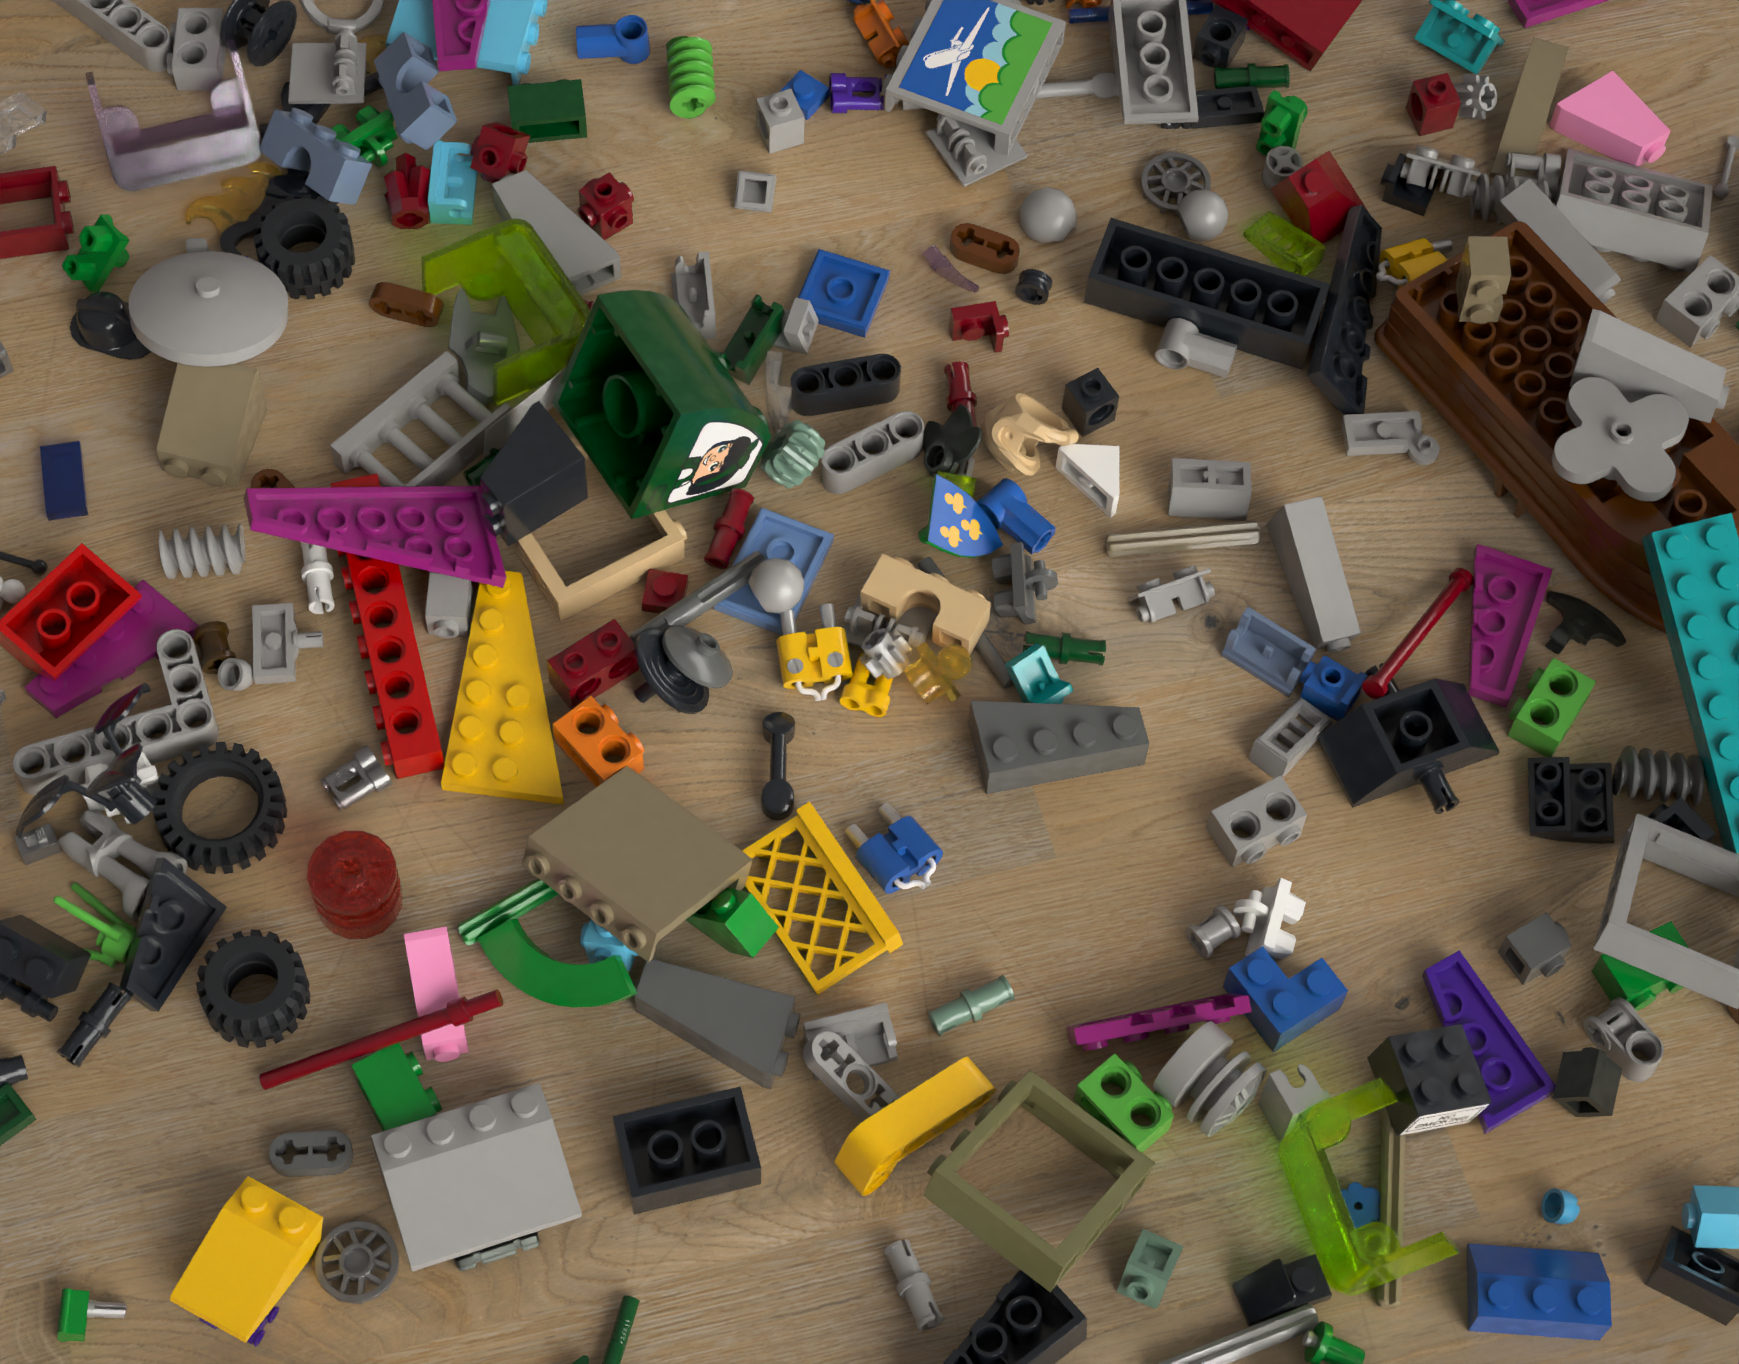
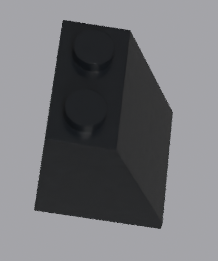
M540 401L532 404L480 477L483 492L480 496V501L486 513L483 516V521L494 537L500 535L508 546L588 498L585 457Z

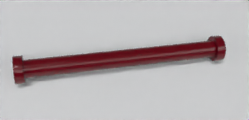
M1464 568L1453 570L1449 575V583L1375 675H1370L1362 683V689L1367 696L1372 699H1378L1387 693L1388 683L1460 593L1469 590L1473 585L1474 578L1468 570Z

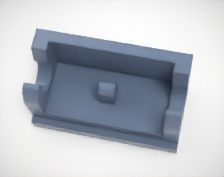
M1247 607L1240 618L1237 629L1230 631L1221 656L1289 698L1300 683L1299 680L1309 662L1313 660L1316 648L1250 607Z

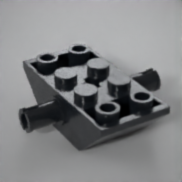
M1375 665L1365 672L1367 677L1375 675L1378 671L1377 666ZM1392 678L1387 685L1388 691L1383 697L1361 704L1318 736L1317 740L1352 808L1418 784L1424 788L1436 814L1444 812L1443 806L1448 812L1459 804V799L1455 796L1444 774L1491 758L1500 752L1464 684L1436 678L1403 690L1398 688L1394 678Z

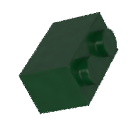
M561 79L555 82L522 83L507 86L511 127L530 135L528 143L587 138L586 113L581 79Z

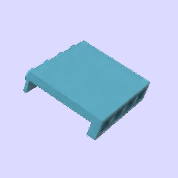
M399 0L386 40V48L405 32L430 47L434 59L438 60L432 0ZM491 0L477 67L511 73L512 86L519 85L522 74L527 75L531 63L529 49L531 45L536 46L539 37V24L537 22L539 16H545L548 0Z

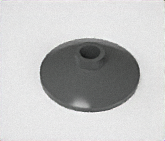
M679 625L668 628L662 637L664 651L673 665L686 677L709 688H722L730 682L733 675L732 666L714 637L693 628Z

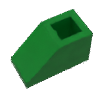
M731 888L723 890L686 919L687 922L728 952L754 958L779 928L752 893Z

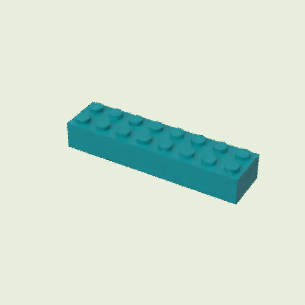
M1728 513L1652 532L1641 539L1698 754L1702 760L1704 777L1723 848L1737 854L1739 853V538L1733 515Z

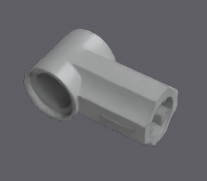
M1174 318L1169 320L1165 326L1155 358L1160 364L1170 369L1181 370L1190 366L1227 378L1237 345L1201 334L1193 323L1185 319Z

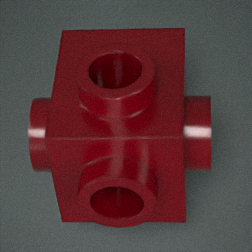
M498 122L483 125L480 135L475 138L471 146L470 154L473 159L470 168L481 172V178L491 183H495L507 175H515L524 171L528 159L525 151L530 135Z
M608 172L598 179L595 178L588 181L579 190L580 207L578 208V214L581 220L602 239L606 240L633 224L632 202L634 197L630 188L624 182L619 183Z

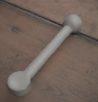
M1729 136L1725 143L1728 152L1720 184L1714 189L1715 195L1719 198H1725L1729 194L1727 183L1735 151L1739 150L1738 136Z

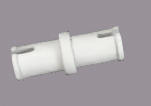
M300 542L304 561L301 577L302 581L307 584L309 610L315 614H324L323 602L325 603L326 611L330 612L335 607L330 582L334 574L332 566L328 563L326 547Z

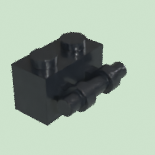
M23 915L0 920V1000L7 998L20 1005L21 1011L30 1017L35 1018L39 1016L51 1022L58 1013V1007L48 1002V998L52 999L76 991L92 953ZM16 980H18V981L24 983L25 985L31 987V988H32L31 991H29V990L23 988L22 986L16 984Z

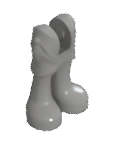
M86 810L79 819L85 830L97 839L93 845L72 831H67L58 841L59 846L72 860L86 868L95 877L101 875L122 892V909L135 922L139 921L150 880L114 860L115 858L122 855L143 870L150 879L157 858L167 859L185 874L187 871V861L173 852H156L134 841L130 834L119 829L110 817L104 816L101 812L96 813Z

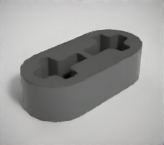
M333 1130L281 1134L273 1140L268 1152L275 1171L285 1177L340 1174L350 1167L354 1158L353 1147L349 1138L342 1132ZM331 1144H338L340 1151H345L344 1153L337 1154L336 1161H329L327 1154H315L329 1152ZM293 1146L298 1154H308L294 1156L290 1164H285L283 1157L279 1156L286 1154L287 1147Z

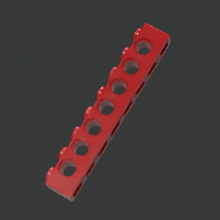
M377 473L330 483L331 488L380 487ZM337 550L339 557L347 555L349 566L341 567L346 591L354 589L356 600L349 601L354 625L362 624L364 635L356 636L361 659L370 658L372 670L364 671L369 695L378 693L380 705L372 706L377 730L386 729L388 741L380 742L385 766L394 765L397 779L444 769L445 763L399 564L374 558L362 559L360 558L361 555ZM375 587L383 588L381 591L377 593L368 592L370 589ZM386 621L391 623L387 627H375L380 622ZM390 656L399 657L395 662H383L385 658ZM397 691L407 692V694L401 698L390 697L393 693ZM407 726L416 728L408 734L399 733L400 729Z

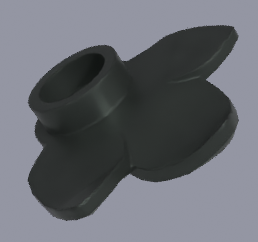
M960 404L943 425L934 421H928L926 424L922 446L925 451L924 466L933 477L937 474L945 479L949 478L957 470L959 463L968 460L980 444L982 429L973 427V418L965 405Z

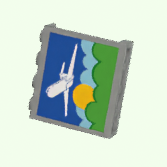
M927 0L925 4L926 12L923 18L917 17L911 31L912 39L909 45H903L899 51L896 61L897 68L894 74L889 73L884 80L882 94L885 95V111L891 112L894 104H898L900 99L994 133V151L1008 156L1064 43L1066 21L1008 0Z

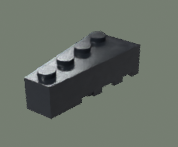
M1019 1270L1009 1284L1006 1283L996 1295L995 1302L982 1318H978L970 1328L969 1335L957 1350L954 1349L943 1364H1055L1087 1339V1318L1058 1285L1049 1292L1022 1270Z

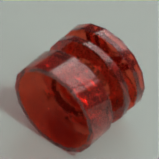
M343 831L328 837L315 848L308 862L307 880L320 920L332 933L347 939H368L383 933L396 921L402 908L403 889L395 858L390 847L378 836L365 831Z

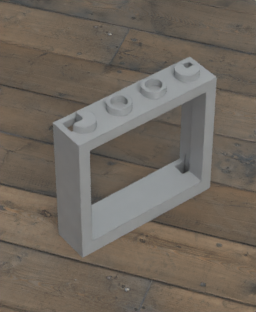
M1636 813L1621 840L1593 949L1738 1009L1739 944L1734 967L1626 922L1642 858L1739 897V855Z

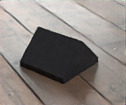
M1671 1226L1645 1285L1727 1326L1739 1312V1259L1718 1248L1695 1247L1690 1234Z

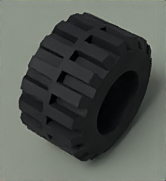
M302 194L301 199H295L293 195L286 197L287 202L280 203L277 201L273 203L272 211L265 210L260 215L262 222H257L255 226L254 244L259 263L269 268L279 277L286 291L290 293V297L294 299H299L300 295H306L307 300L315 299V294L322 293L324 297L331 294L330 288L335 287L339 289L344 284L343 277H350L352 273L351 266L355 264L354 246L346 215L340 213V209L335 203L328 205L327 199L318 196L314 200L309 194ZM302 242L320 243L317 248L308 252L289 251L290 248Z
M251 929L250 936H243L242 931L232 933L234 940L227 943L223 938L216 943L218 950L216 952L209 950L204 956L207 966H199L197 975L200 981L196 982L200 1003L210 1026L215 1032L220 1031L222 1038L229 1043L236 1038L238 1046L248 1048L249 1042L255 1041L256 1047L261 1048L266 1047L265 1040L273 1038L276 1044L284 1040L282 1036L284 1031L287 1030L292 1034L298 1028L297 1018L304 1020L307 1014L305 1004H310L311 994L302 959L298 952H294L290 942L285 939L280 943L278 934L270 931L266 937L262 936L260 930ZM265 974L278 980L273 992L259 1002L245 1004L230 998L235 986L248 976Z

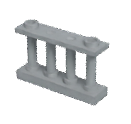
M445 351L330 445L334 465L345 475L354 467L360 466L370 475L377 473L379 482L383 487L444 486L484 452L485 430L510 412L511 406L505 402L491 413L458 384L460 381L458 361L448 351ZM448 395L480 424L464 437L460 435L429 407L441 396ZM413 419H420L451 448L434 461L400 430ZM390 442L422 472L406 485L403 484L371 455L382 444Z

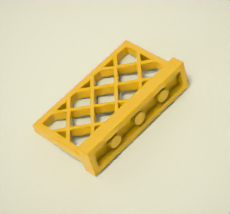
M809 801L796 810L797 816L748 846L742 852L750 858L758 856L770 859L766 878L748 876L745 887L779 926L775 933L815 993L819 995L886 950L889 954L901 947L903 942L898 930ZM797 830L804 840L801 856L779 852L782 839ZM773 845L772 851L766 850ZM809 849L811 850L815 858L807 857ZM777 860L798 863L794 884L772 880ZM805 865L824 869L826 876L823 888L801 885ZM831 881L838 891L829 890ZM755 885L763 886L762 895ZM770 887L792 891L787 911L771 909L768 906L767 900ZM799 892L821 896L816 916L794 913ZM827 897L845 900L848 905L845 922L823 918ZM853 914L860 924L851 923ZM776 917L785 919L784 927H782ZM792 920L814 924L810 944L793 942L790 939L789 932ZM821 925L843 929L838 950L816 946ZM849 931L867 933L874 945L861 953L845 951ZM798 950L807 952L806 961ZM814 953L836 957L834 970L820 980H817L811 970ZM843 958L850 959L848 962L842 965Z

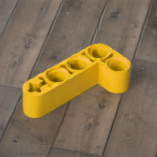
M968 1056L964 1057L861 1122L846 1138L834 1164L861 1196H867L888 1179L897 1162L980 1109L992 1098L997 1089Z

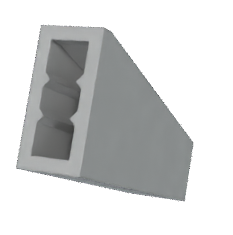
M527 170L515 175H507L499 181L492 183L494 205L552 307L621 279L620 256L617 251Z
M1592 309L1570 382L1572 387L1577 381L1588 377L1608 380L1619 389L1628 402H1635L1653 394L1668 395L1684 405L1689 418L1708 423L1711 422L1716 408L1724 409L1730 389L1729 386L1723 385L1727 369L1596 309Z
M1320 496L1285 504L1270 519L1267 527L1310 642L1316 650L1327 648L1328 653L1350 648V642L1360 635L1361 631L1323 498Z

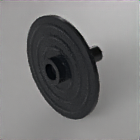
M657 629L644 631L636 640L635 655L646 682L634 691L636 698L640 702L645 703L657 694L665 703L676 709L678 713L697 714L702 711L709 701V688L689 679L673 665L663 648L662 637L665 633L664 631Z

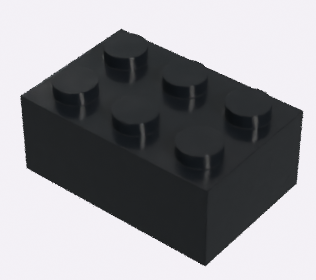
M741 1086L613 1116L616 1142L634 1214L761 1184V1164Z

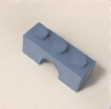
M403 32L374 60L379 74L378 81L383 87L388 100L387 107L392 112L397 125L395 128L397 134L406 143H415L421 148L428 150L457 123V119L449 97L428 85L431 79L439 73L430 47Z
M292 108L291 112L274 110L258 151L281 167L309 171L310 169L305 184L328 201L356 205L372 166V163L359 155L361 150L350 143L336 139L337 133L322 125H316L312 122L313 116L297 108Z

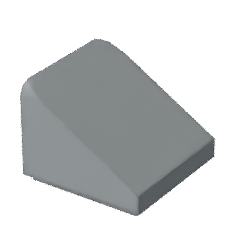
M738 171L734 208L772 213L777 176Z

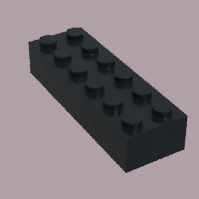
M1110 218L1088 276L1084 303L1161 327H1165L1171 319H1185L1193 323L1198 328L1199 333L1237 345L1236 350L1303 370L1325 305L1330 284Z

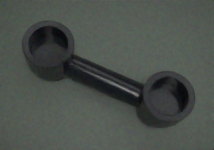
M772 712L763 719V736L770 743V781L766 783L762 790L761 807L763 813L773 820H783L789 817L794 810V791L786 781L787 744L794 738L795 720L790 714L785 712Z

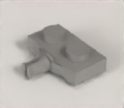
M293 603L252 605L253 678L255 684L296 682V659L299 655V650L304 648H324L323 631L298 633L295 625Z

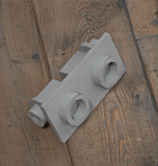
M1194 565L1173 573L1175 581L1162 585L1159 578L1137 586L1139 594L1129 597L1128 601L1139 600L1141 606L1136 607L1137 616L1140 622L1148 621L1149 623L1176 613L1172 602L1173 598L1177 597L1181 611L1200 604L1209 603V598L1215 596V591L1211 582H1204L1202 575L1211 572V569L1208 568L1197 572Z

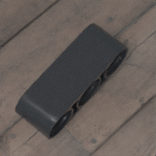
M875 354L801 367L790 378V405L799 415L815 416L891 402L900 392L901 365L898 359L892 355ZM879 377H886V378H889V379H887V380H880V379H877V378H879ZM840 384H850L851 386H841ZM803 390H811V391H814V392L804 393V392H801V391H803Z

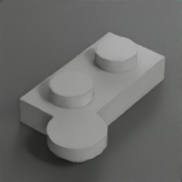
M1420 411L1343 415L1341 426L1346 456L1408 453L1413 462L1419 465H1428L1436 461L1439 455L1440 447L1438 442L1433 437L1422 435Z

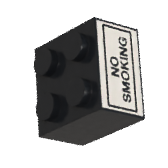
M1462 1024L1388 1036L1367 1057L1397 1136L1470 1123L1492 1103Z

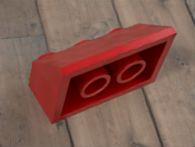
M81 543L0 619V645L27 669L55 681L142 598V594Z

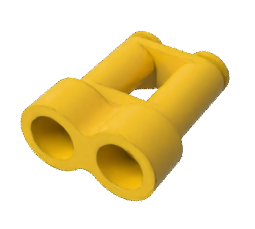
M861 653L858 656L850 683L844 686L839 702L846 709L853 711L862 710L871 716L883 717L886 715L890 703L888 693L893 678L887 679L881 674L876 678L874 686L866 684L870 672L859 659L865 654Z

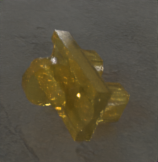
M927 642L916 647L921 658L904 668L903 671L926 705L944 694L947 695L951 702L961 697L962 695L951 680L962 679L970 672L972 668L970 653L958 644L944 647L938 656L934 654Z

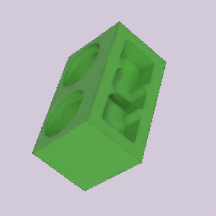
M1555 658L1551 660L1546 670L1538 667L1527 685V689L1532 691L1528 699L1524 700L1519 697L1508 716L1510 720L1514 721L1508 736L1546 758L1552 757L1586 703L1596 681ZM1550 688L1559 689L1565 695H1558L1554 693ZM1532 718L1541 719L1546 725H1539Z
M1114 1053L1077 1085L1074 1101L1083 1110L1143 1153L1170 1129L1174 1114L1171 1112L1172 1107L1157 1091L1153 1093L1142 1082L1141 1073L1130 1061L1126 1060L1123 1062ZM1106 1083H1114L1122 1089V1093L1119 1095H1109L1101 1086ZM1134 1114H1144L1150 1118L1152 1124L1145 1127L1139 1126L1132 1121L1131 1116Z

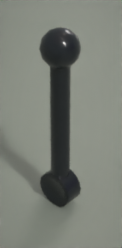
M0 551V560L30 568L37 575H42L47 571V563L42 559L32 561Z

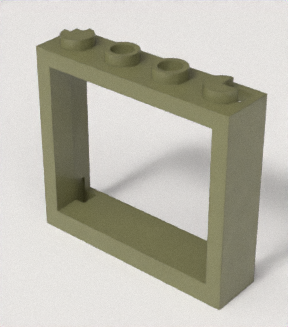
M1029 1070L1018 1083L1012 1079L1005 1086L998 1097L1000 1102L995 1107L988 1104L982 1110L974 1123L976 1127L972 1132L964 1129L950 1148L952 1153L947 1158L942 1154L937 1157L927 1171L932 1177L923 1196L1051 1292L1139 1192L1155 1162ZM1020 1105L1118 1177L1116 1182L1057 1248H1054L956 1174Z

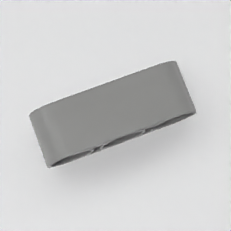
M912 411L898 412L828 447L822 456L821 482L823 487L833 494H844L918 457L923 446L924 422L922 418ZM909 434V435H911V436H913V437L904 438V437H901V436H899V435ZM867 451H876V452H879V453L873 455V454H868V453H866V452H867ZM841 467V468H844V469H846V470H844V471H835V470H832V468Z

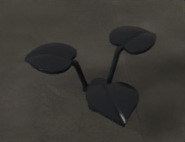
M146 682L112 703L99 718L93 729L97 735L101 732L104 733L116 755V758L109 764L108 768L101 772L88 788L70 781L67 775L53 780L42 788L30 800L21 815L16 830V835L20 839L25 827L44 815L63 794L70 791L78 792L104 805L110 812L116 808L133 825L140 822L152 811L157 804V800L140 785L142 780L137 776V763L143 746L138 742L122 751L114 737L117 723L128 715L143 693L150 692V686ZM106 790L110 798L108 799L98 793Z

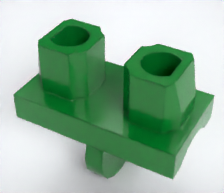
M1275 89L1271 92L1267 99L1264 117L1261 122L1260 138L1256 145L1258 152L1267 156L1268 152L1275 147L1288 146L1293 149L1296 148L1301 125L1308 113L1307 105L1302 99L1297 96L1282 98L1280 92Z
M371 105L361 109L355 116L356 123L359 126L355 130L350 132L343 124H337L331 128L337 133L336 139L358 147L361 150L360 156L369 162L373 161L380 168L388 163L385 152L393 148L392 142L398 139L393 126V114L388 109L380 113Z
M100 214L94 226H84L79 234V243L82 247L78 254L67 255L62 268L71 280L82 281L90 292H99L114 267H124L129 261L130 256L125 247L130 240L114 226L110 215Z

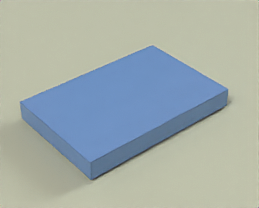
M761 507L733 566L755 551H759L766 560L775 557L794 563L801 571L804 580L801 600L791 609L794 611L796 621L834 542V534ZM749 583L714 606L716 611L783 636L780 613L766 612L756 598Z

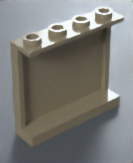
M626 766L528 836L522 866L534 877L539 878L559 893L564 900L572 903L589 916L594 923L619 939L629 950L634 951L647 962H650L653 959L657 942L726 888L742 890L745 887L753 859Z

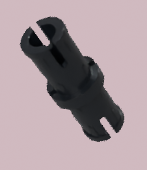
M109 982L107 988L88 1013L83 1011L78 1017L79 1025L63 1046L57 1050V1053L62 1058L67 1057L66 1061L79 1068L101 1037L106 1038L111 1032L108 1027L132 997L127 992L122 993L120 987Z

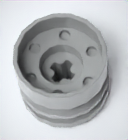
M1212 1021L1201 1026L1182 1044L1162 1068L1152 1086L1174 1107L1181 1105L1191 1097L1195 1100L1186 1118L1194 1123L1208 1113L1199 1128L1207 1137L1215 1135L1225 1125L1232 1123L1247 1108L1256 1096L1258 1087L1268 1072L1265 1067L1257 1062L1243 1073L1251 1059V1055L1246 1051L1239 1053L1230 1061L1226 1060L1225 1058L1234 1041Z

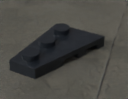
M165 858L156 859L119 986L147 1009L154 1012H159L227 908Z

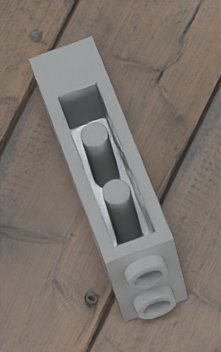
M1530 178L1494 206V211L1506 226L1516 221L1525 222L1603 304L1616 294L1612 288L1621 281V278Z

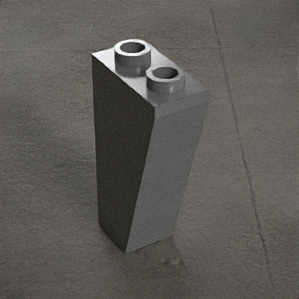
M652 959L650 962L646 961L637 988L638 994L635 995L636 1012L763 1088L771 1089L775 1076L783 1077L789 1052L783 1051L787 1037L795 1038L801 1015L794 1012L795 997Z

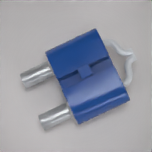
M885 803L879 808L878 813L890 825L887 834L882 836L881 833H878L868 839L856 824H852L846 829L845 834L858 848L855 855L857 861L885 893L891 894L901 888L909 889L914 886H919L923 890L931 884L929 877L934 873L936 864L943 856V851L912 816L902 818L890 803ZM915 873L918 877L923 875V882L920 880L910 881V877Z

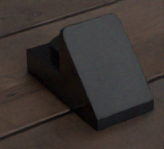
M1316 1254L1284 1265L1280 1258L1273 1260L1232 1285L1248 1327L1306 1304L1315 1305L1330 1300L1332 1296Z

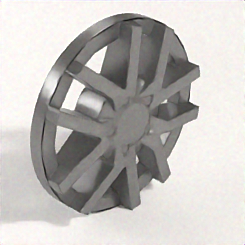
M1178 152L1164 153L1154 157L1147 163L1141 176L1143 198H1147L1151 204L1159 208L1162 214L1167 211L1176 213V216H1179L1177 207L1183 197L1191 193L1190 191L1210 190L1211 178L1206 167L1198 159ZM1173 160L1182 161L1186 163L1182 165L1180 168H1177ZM1164 161L1169 168L1166 171L1160 165ZM1192 167L1198 170L1191 175L1188 173ZM1153 169L1157 175L1148 176V174ZM1203 177L1205 186L1196 181ZM1148 185H1160L1151 189L1148 187ZM1164 196L1163 201L1159 200L1156 197ZM1175 198L1177 205L1168 204V199Z
M365 1221L348 1222L333 1229L322 1240L315 1258V1269L320 1284L328 1294L343 1303L363 1304V1302L377 1298L389 1290L399 1271V1255L392 1237L380 1226ZM354 1230H366L371 1233L360 1244ZM349 1232L353 1244L344 1248L337 1237ZM378 1236L381 1237L385 1243L372 1252L369 1247ZM333 1242L340 1254L324 1256L328 1246ZM390 1250L392 1256L391 1264L378 1260ZM339 1264V1270L326 1274L323 1273V1265ZM375 1268L389 1272L384 1281L372 1274ZM343 1278L340 1291L334 1289L328 1283ZM366 1280L378 1286L364 1294ZM350 1281H358L357 1295L347 1294Z

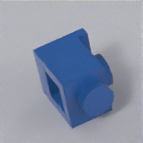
M1324 655L1318 664L1310 661L1299 680V682L1304 684L1300 697L1322 713L1339 721L1348 714L1360 696L1362 683L1367 678V675L1361 671L1359 674H1356Z

